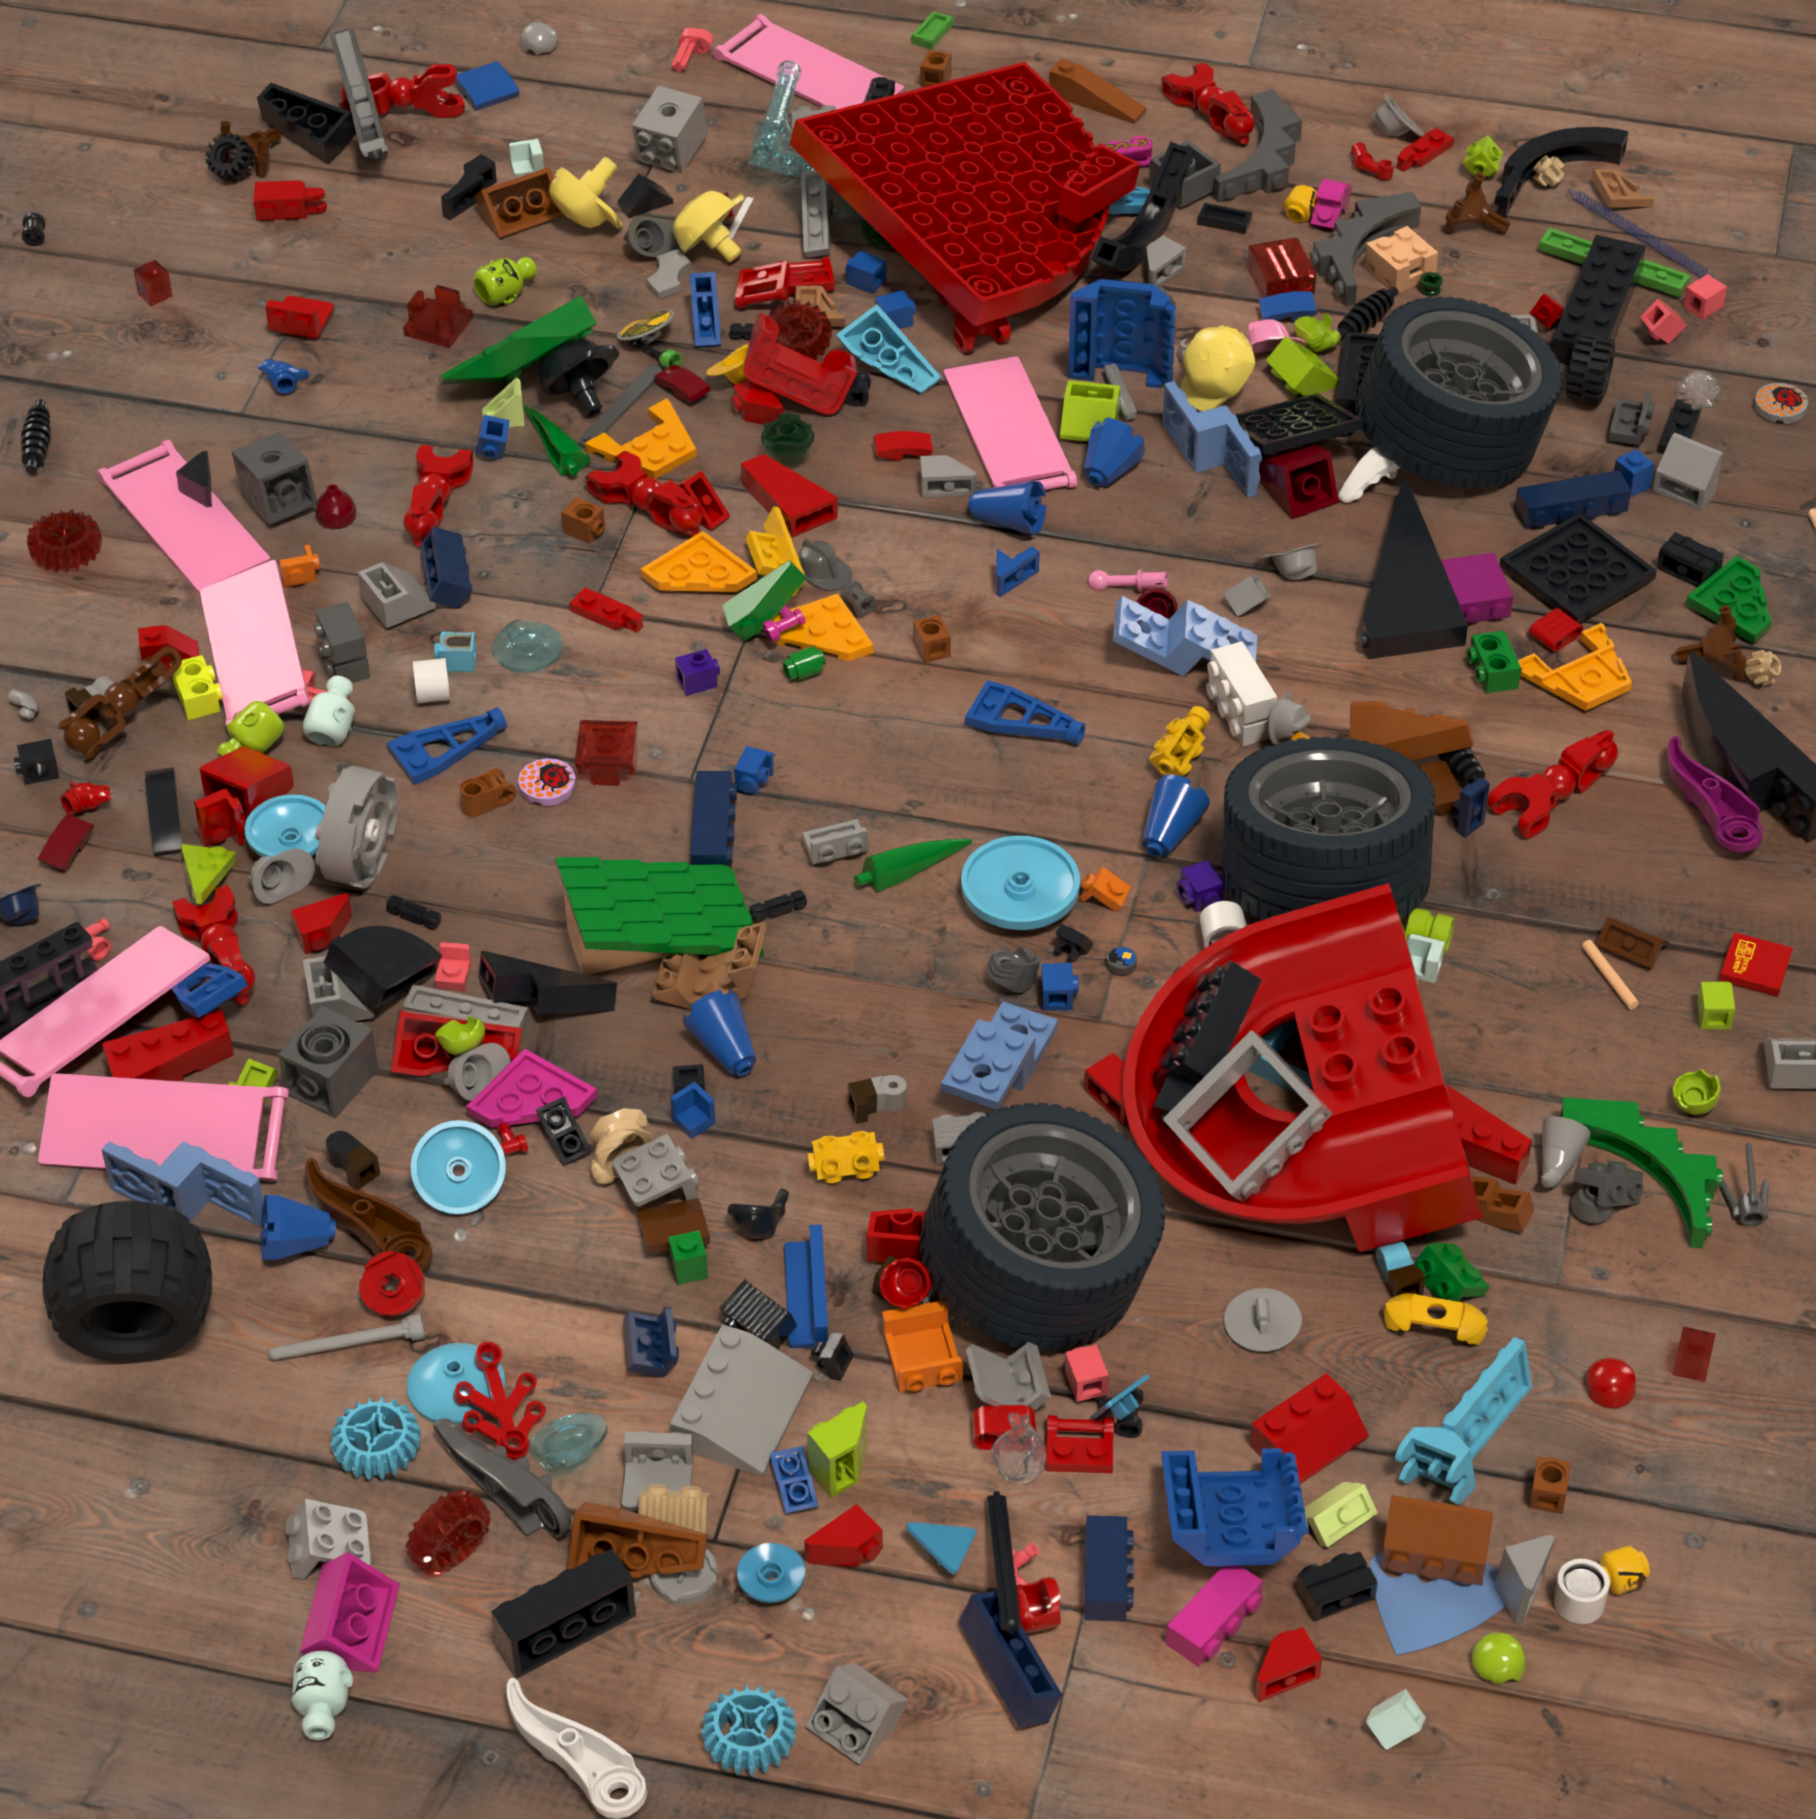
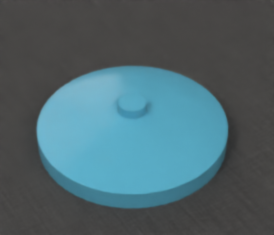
M1008 836L982 845L969 856L962 870L961 889L967 906L982 920L1005 929L1031 930L1050 925L1069 913L1079 896L1080 874L1073 858L1060 846L1048 840L1032 836Z

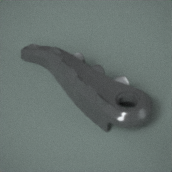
M441 1418L433 1424L439 1439L459 1467L498 1503L526 1536L543 1528L553 1537L559 1539L570 1531V1513L563 1500L551 1489L552 1478L550 1475L538 1478L530 1471L527 1458H519L514 1461L507 1457L504 1446H497L493 1449L487 1448L484 1442L474 1440L468 1436L462 1425L458 1422Z

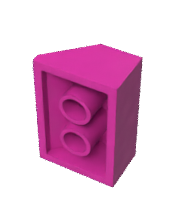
M349 1552L322 1565L299 1652L304 1655L315 1651L332 1652L344 1659L349 1670L377 1672L400 1584Z

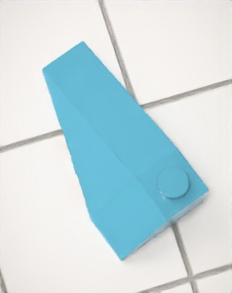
M877 304L836 335L840 342L856 358L921 395L942 379L938 372Z

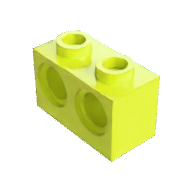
M203 655L182 660L180 668L172 675V680L187 720L221 712L219 700L223 699L219 683H213V681H216L212 665H206Z

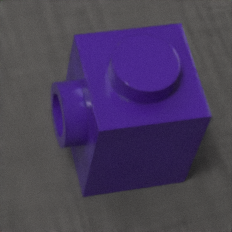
M707 649L675 658L676 678L686 696L718 687L717 675H720V667L717 659H712Z

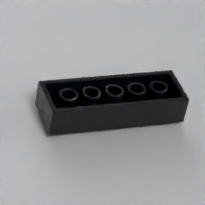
M1595 235L1553 337L1552 352L1556 355V360L1559 363L1570 365L1575 343L1581 333L1615 340L1643 270L1645 245Z

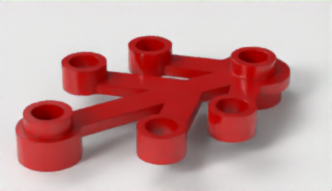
M483 1342L476 1350L474 1362L480 1370L484 1371L492 1399L478 1392L471 1383L465 1381L459 1382L456 1385L453 1398L459 1404L471 1403L498 1419L501 1429L484 1420L478 1411L469 1410L464 1414L461 1425L468 1433L480 1432L495 1441L496 1446H504L507 1457L517 1460L527 1454L530 1447L527 1435L534 1424L542 1421L546 1408L539 1401L529 1402L524 1411V1418L515 1427L512 1415L525 1396L534 1392L537 1379L528 1372L520 1374L514 1390L507 1399L497 1368L502 1358V1350L496 1343ZM483 1357L489 1358L492 1362L484 1360ZM522 1381L529 1382L531 1386H524L522 1384ZM459 1390H465L469 1395H461ZM535 1409L540 1415H534L530 1410ZM467 1419H474L477 1424H470ZM507 1443H514L517 1448L511 1447Z

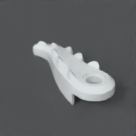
M1373 447L1353 469L1344 483L1338 499L1344 503H1350L1355 499H1359L1363 495V490L1370 484L1377 483L1381 477L1394 479L1397 469L1401 467L1396 465V462L1386 458V455L1380 453L1377 447Z
M516 1678L509 1679L506 1685L507 1701L512 1718L522 1736L539 1750L544 1758L548 1761H554L564 1769L567 1775L579 1785L596 1811L601 1815L618 1819L628 1817L637 1812L645 1803L647 1788L644 1777L635 1766L633 1756L602 1734L535 1706L524 1696L519 1681ZM617 1788L628 1790V1794L622 1799L617 1800L610 1797L611 1792Z

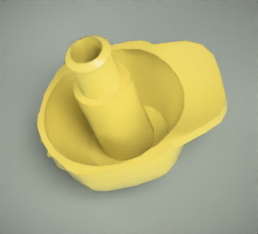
M603 157L592 171L588 169L579 180L563 167L556 171L555 178L549 187L551 199L567 218L587 228L600 226L606 220L617 229L623 226L614 211L598 198L607 187L605 183L618 170L617 166L609 158Z
M708 191L691 200L680 212L673 225L674 238L684 254L703 239L712 250L716 248L728 261L727 263L734 261L741 254L742 249L729 237L731 232L722 222L731 209L744 199V196L738 194L734 198L729 199L722 193Z
M1225 326L1207 327L1200 330L1184 352L1183 366L1185 374L1180 390L1185 392L1190 405L1200 411L1220 407L1228 398L1235 396L1245 384L1255 366L1254 353L1248 339L1237 329Z

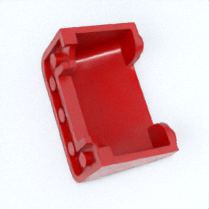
M759 313L754 323L743 365L746 378L822 414L830 415L836 413L840 409L857 375L855 356L846 351L834 349L829 351L823 362L820 363L776 343L775 341L779 334L778 323L773 318Z

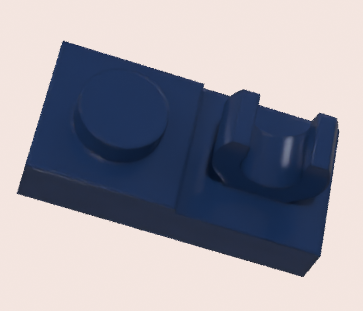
M1482 777L1472 784H1467L1460 793V799L1453 803V806L1458 810L1452 814V818L1458 822L1457 833L1464 838L1481 827L1485 822L1490 783Z

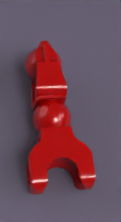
M1202 62L1192 66V76L1181 77L1171 73L1161 77L1162 93L1171 103L1191 106L1195 110L1199 109L1203 115L1209 116L1210 125L1214 131L1226 138L1231 137L1240 144L1249 142L1248 134L1253 130L1255 124L1254 117L1234 90L1224 92L1216 86V82L1213 81V68Z
M433 64L423 74L414 75L412 81L405 77L395 78L391 81L387 73L368 75L378 114L387 113L392 108V105L399 108H407L414 104L415 109H424L437 118L456 117L462 114L465 109L464 100L459 94L447 93L442 89L452 86L457 79L456 68L451 64ZM343 85L340 89L341 102L339 106L342 109L351 111Z
M936 290L941 305H947L948 310L956 316L953 340L963 354L974 351L973 344L975 337L978 335L990 336L997 343L1010 341V324L1006 317L973 326Z
M421 445L416 453V462L419 465L417 477L420 481L413 487L411 506L404 514L403 519L405 531L412 537L415 546L422 544L432 526L438 528L441 524L444 503L449 499L452 490L470 481L474 468L473 450L459 449L453 456L440 457L433 453L434 446Z
M623 451L614 457L616 460L615 471L603 472L594 470L585 476L588 492L601 502H622L630 506L635 504L640 510L649 511L652 521L659 527L673 532L679 531L691 537L700 533L698 526L702 522L703 517L700 504L687 495L686 491L672 480H667L661 484L657 479L648 477L647 472L642 470L640 457L628 451Z
M1605 730L1566 747L1562 751L1558 764L1548 766L1541 775L1536 773L1527 778H1507L1489 793L1487 807L1499 815L1509 810L1524 812L1519 818L1518 832L1526 839L1535 837L1548 828L1550 811L1557 807V800L1569 797L1574 790L1584 793L1601 777L1604 771L1615 764L1619 752L1617 744L1613 740L1614 733L1611 730Z
M224 885L215 888L216 897L206 905L197 906L190 904L186 898L172 901L175 919L182 936L201 942V948L209 954L211 964L229 967L244 976L248 986L239 991L238 995L232 999L240 1005L246 1004L250 991L255 986L256 977L253 968L247 962H244L241 956L238 935L233 929L239 918L234 907L235 898L229 886Z

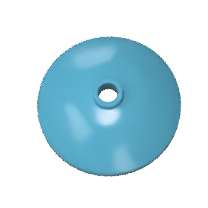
M293 794L271 798L257 806L248 816L245 824L247 843L261 857L275 856L294 848L303 849L312 856L318 851L319 840L315 838L317 825L322 822L326 806L320 801L304 795Z
M448 1121L433 1127L419 1140L411 1159L412 1181L420 1197L434 1209L453 1215L469 1214L488 1205L499 1193L506 1173L505 1156L498 1140L484 1127L469 1121ZM462 1166L465 1169V1173L462 1176L454 1175L453 1170L455 1167Z
M468 1343L445 1344L428 1351L415 1362L407 1378V1393L412 1407L420 1416L432 1423L445 1418L461 1424L464 1414L469 1410L478 1411L483 1418L488 1415V1413L471 1403L459 1404L453 1398L456 1385L459 1382L465 1381L471 1383L475 1390L492 1399L484 1371L480 1370L474 1362V1355L478 1348L477 1345ZM483 1357L484 1360L492 1362L489 1358ZM499 1363L497 1368L505 1391L504 1370L501 1363ZM459 1390L461 1395H469L465 1390ZM467 1419L469 1423L476 1422L474 1419Z

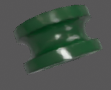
M1434 272L1422 274L1419 284L1420 293L1430 297L1439 295L1442 291V276Z

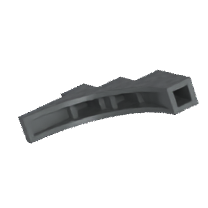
M354 27L330 33V38L352 112L361 152L364 154V157L370 156V159L380 158L385 155V151H388V146Z
M1273 89L1251 95L1250 112L1259 128L1262 139L1255 152L1243 163L1230 171L1214 177L1213 197L1217 202L1261 188L1267 194L1288 187V165L1295 162V142L1301 141L1302 120Z
M1414 192L1355 201V212H1352L1350 219L1335 221L1334 232H1331L1329 239L1313 241V252L1309 254L1310 264L1312 267H1315L1319 277L1328 276L1329 281H1333L1336 295L1341 297L1345 307L1355 305L1357 283L1353 275V268L1360 256L1366 252V243L1380 237L1393 235L1394 231L1406 226L1410 229L1419 227L1421 205Z

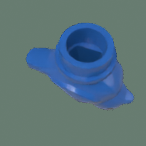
M266 359L258 366V369L266 375L268 381L282 394L292 392L298 380L307 379L309 376V372L306 369H298L291 364L273 359Z

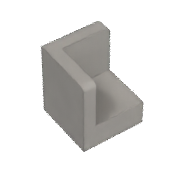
M1258 573L1249 576L1223 593L1237 616L1242 615L1254 606L1272 597Z

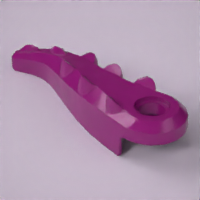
M1673 736L1668 743L1667 762L1669 772L1676 785L1682 790L1685 801L1688 804H1695L1700 810L1702 821L1710 825L1713 839L1717 840L1718 844L1725 849L1733 852L1742 853L1759 847L1763 840V827L1759 822L1758 806L1733 784L1688 757L1682 750L1680 738ZM1733 834H1743L1746 837L1738 838L1734 837Z

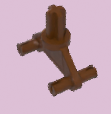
M221 121L220 134L223 133L227 136V133H230L231 122ZM273 128L266 132L258 130L250 135H239L253 149L251 153L254 154V160L257 162L256 175L266 176L267 163L270 161L269 145L281 140L279 130ZM229 152L226 153L224 159L229 158Z
M1475 173L1472 182L1467 184L1464 200H1456L1453 208L1447 212L1445 217L1446 223L1443 227L1445 234H1452L1455 225L1476 223L1480 226L1485 223L1501 233L1508 231L1511 222L1491 211L1493 206L1486 201L1481 187L1485 179L1482 173Z
M1723 605L1719 608L1721 618L1710 633L1700 638L1701 643L1676 648V660L1679 663L1686 662L1689 653L1694 652L1700 658H1704L1705 662L1714 661L1731 669L1734 672L1735 681L1742 682L1746 679L1745 668L1747 667V660L1742 655L1741 645L1733 644L1736 640L1734 630L1737 627V623L1731 614V607Z

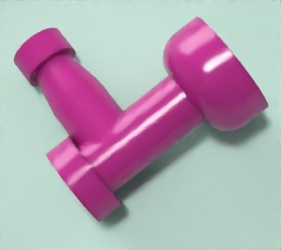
M785 604L779 611L783 618L776 623L773 620H767L762 623L763 629L771 643L780 639L781 632L797 624L801 626L806 623L799 608L792 612Z

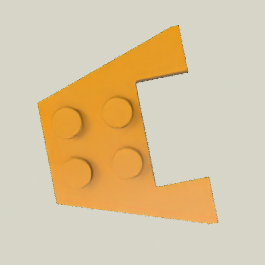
M667 398L648 408V417L655 421L658 426H655L652 430L639 437H635L630 442L620 446L605 433L585 442V448L588 453L593 455L595 452L604 455L605 460L612 463L616 461L614 457L623 451H628L640 457L642 470L647 472L648 477L655 479L697 457L694 443Z
M1603 623L1581 632L1580 640L1592 653L1557 669L1551 670L1535 653L1518 660L1521 666L1520 676L1585 711L1630 691L1632 687L1631 678L1621 658L1617 657L1614 651V644L1611 639H1608Z

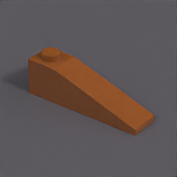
M1060 59L1049 71V85L1067 102L1133 124L1146 112L1145 106L1082 65Z
M1351 701L1350 738L1358 739L1361 742L1368 741L1373 745H1382L1383 748H1390L1395 753L1399 752L1411 760L1469 748L1474 745L1468 721L1439 714H1433L1430 717L1414 713L1415 709L1408 707L1405 708V711L1389 708V703L1381 701Z
M585 1502L574 1514L568 1569H573L587 1562L592 1556L602 1554L610 1549L614 1550L633 1579L641 1578L644 1575L669 1574L702 1569L704 1567L708 1534L617 1507Z

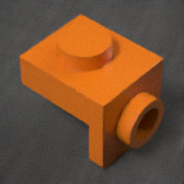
M310 544L304 545L306 555L280 560L284 587L317 582L315 570H320L318 554H312Z
M1102 866L1095 874L1089 873L1084 878L1080 886L1083 888L1079 900L1085 902L1088 898L1094 896L1116 912L1122 907L1131 886Z

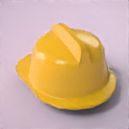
M749 343L736 349L727 358L713 365L706 371V375L717 376L724 374L733 384L749 381L744 375L743 370Z

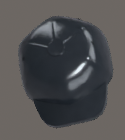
M588 339L574 340L555 348L540 364L539 376L543 391L553 395L570 391L573 398L579 400L584 415L591 416L601 411L603 405H601L595 392L597 390L595 381L612 368L613 362L619 357L618 349L613 345L599 346Z

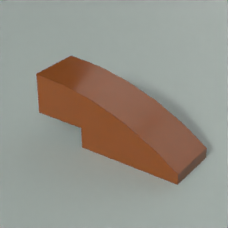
M1472 1176L1483 1218L1477 1219V1221L1503 1229L1523 1232L1534 1212L1530 1193L1500 1188L1498 1179Z

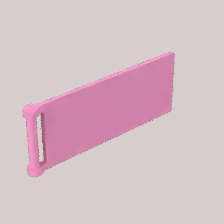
M762 14L756 16L750 25L725 44L718 45L712 51L716 60L728 61L820 107L834 105L836 109L863 103L871 80L877 77H884L771 23ZM758 30H763L755 37H753L751 40H749L747 43H745L743 46H741L734 53H730V51L736 48L739 44H741L755 32H757ZM895 82V94L903 93L904 86Z
M1010 357L944 370V377L993 487L1061 474L1064 476L1037 481L1043 484L1045 490L1063 486L1068 488L1077 486L1076 474L1069 466L1019 357Z
M169 439L161 442V446L106 469L104 467L97 470V476L101 484L107 486L198 594L205 587L270 561L269 555L213 492L212 507H205L179 492L176 471L187 462L176 451ZM166 456L165 458H163V459H161V460H159V461H156V462H154V463H152V464H149V465H147V466H145V467H143V468H140V469H138V470H136V471H133V472H131V473H129V474H127V475H124V476H122V477H120V478H118V479H115V480L112 479V478H115V477H117V476H119V475H122V474H124V473H126V472H128V471H131V470H133V469H135V468H138V467H140V466H142V465H144V464H147V463H149V462H151V461H154V460H156V459H158V458H160V457Z
M271 560L201 589L200 596L218 681L223 695L226 725L237 716V713H240L249 703L260 700L268 705L297 693L295 696L269 706L277 715L300 705L302 707L310 705L311 700L307 692L276 560Z
M158 926L0 1040V1054L33 1076L23 1077L0 1062V1077L14 1085L21 1095L25 1097L33 1096L39 1085L53 1073H56L210 960L209 954L166 928Z
M53 1073L51 1075L38 1162L41 1165L106 1169L101 1149L110 1141L120 1147L125 1146L134 1154L144 1159H151L160 1166L184 1141L194 1147L199 1146L203 1148L208 1154L218 1159L229 1161L232 1166L244 1172L249 1171L253 1173L260 1181L276 1182L278 1171L275 1168L284 1103L289 1097V1089L284 1087H252ZM264 1098L272 1099L263 1168L254 1169Z

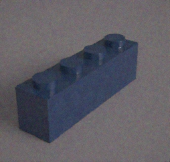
M1620 470L1519 487L1516 493L1515 510L1525 529L1562 523L1579 512L1587 518L1627 512L1631 490Z
M697 771L690 851L691 865H727L728 863H733V846H729V842H734L735 826L730 825V821H736V804H732V800H737L738 789L737 783H732L731 771Z
M997 1591L972 1594L959 1620V1624L1019 1727L1049 1722L1062 1693L1022 1625L1020 1630L1014 1631V1635H1008L1007 1631L1001 1630Z

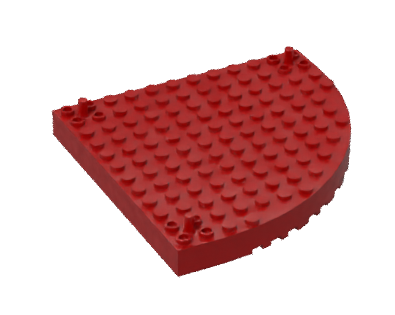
M1026 62L796 119L789 143L829 185L973 326L1011 316L1033 307H1039L1041 303L1058 295L1071 285L1089 265L1099 238L1102 236L1110 205L1078 224L1070 222L1065 217L1057 214L1062 186L1073 173L1078 172L1079 166L1082 163H1086L1089 154L1095 152L1096 146L1092 142L1093 136L1091 132H1086L1083 128L1084 122L1082 119L1073 115V108Z

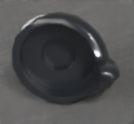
M781 1188L774 1203L770 1206L732 1203L728 1205L727 1213L732 1217L734 1224L750 1239L756 1240L771 1237L776 1232L779 1218L785 1215V1204L788 1200L789 1192Z

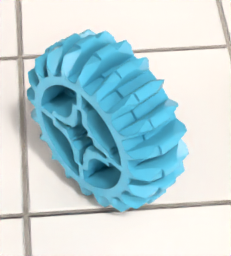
M383 1396L378 1402H373L369 1397L366 1404L362 1405L356 1401L355 1409L345 1408L344 1416L337 1417L336 1426L332 1427L331 1448L338 1464H342V1468L346 1473L352 1471L356 1479L365 1474L368 1481L374 1475H379L383 1481L387 1473H391L396 1477L397 1468L407 1470L408 1461H414L417 1455L416 1451L420 1450L421 1431L417 1418L414 1416V1413L409 1412L406 1405L399 1406L396 1399L386 1403Z
M745 1684L743 1691L740 1692L732 1686L730 1696L720 1693L718 1703L710 1702L708 1707L709 1713H704L703 1728L701 1730L705 1750L707 1753H711V1759L714 1763L721 1762L724 1771L733 1766L737 1776L743 1769L748 1770L749 1774L753 1776L755 1769L758 1768L767 1773L769 1764L779 1767L781 1757L788 1758L790 1747H793L795 1744L797 1728L796 1721H794V1712L791 1707H787V1701L784 1697L776 1698L774 1689L765 1694L761 1685L753 1691ZM730 1721L733 1726L729 1728V1733L724 1736L722 1730ZM774 1724L777 1729L771 1738L768 1739L766 1733L769 1731V1727Z

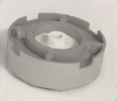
M353 765L347 769L344 768L336 783L332 782L330 784L323 819L317 825L315 838L319 840L315 862L317 865H320L321 873L325 879L359 888H367L376 880L389 855L382 853L387 835H395L398 818V788L395 779L387 777L389 773Z

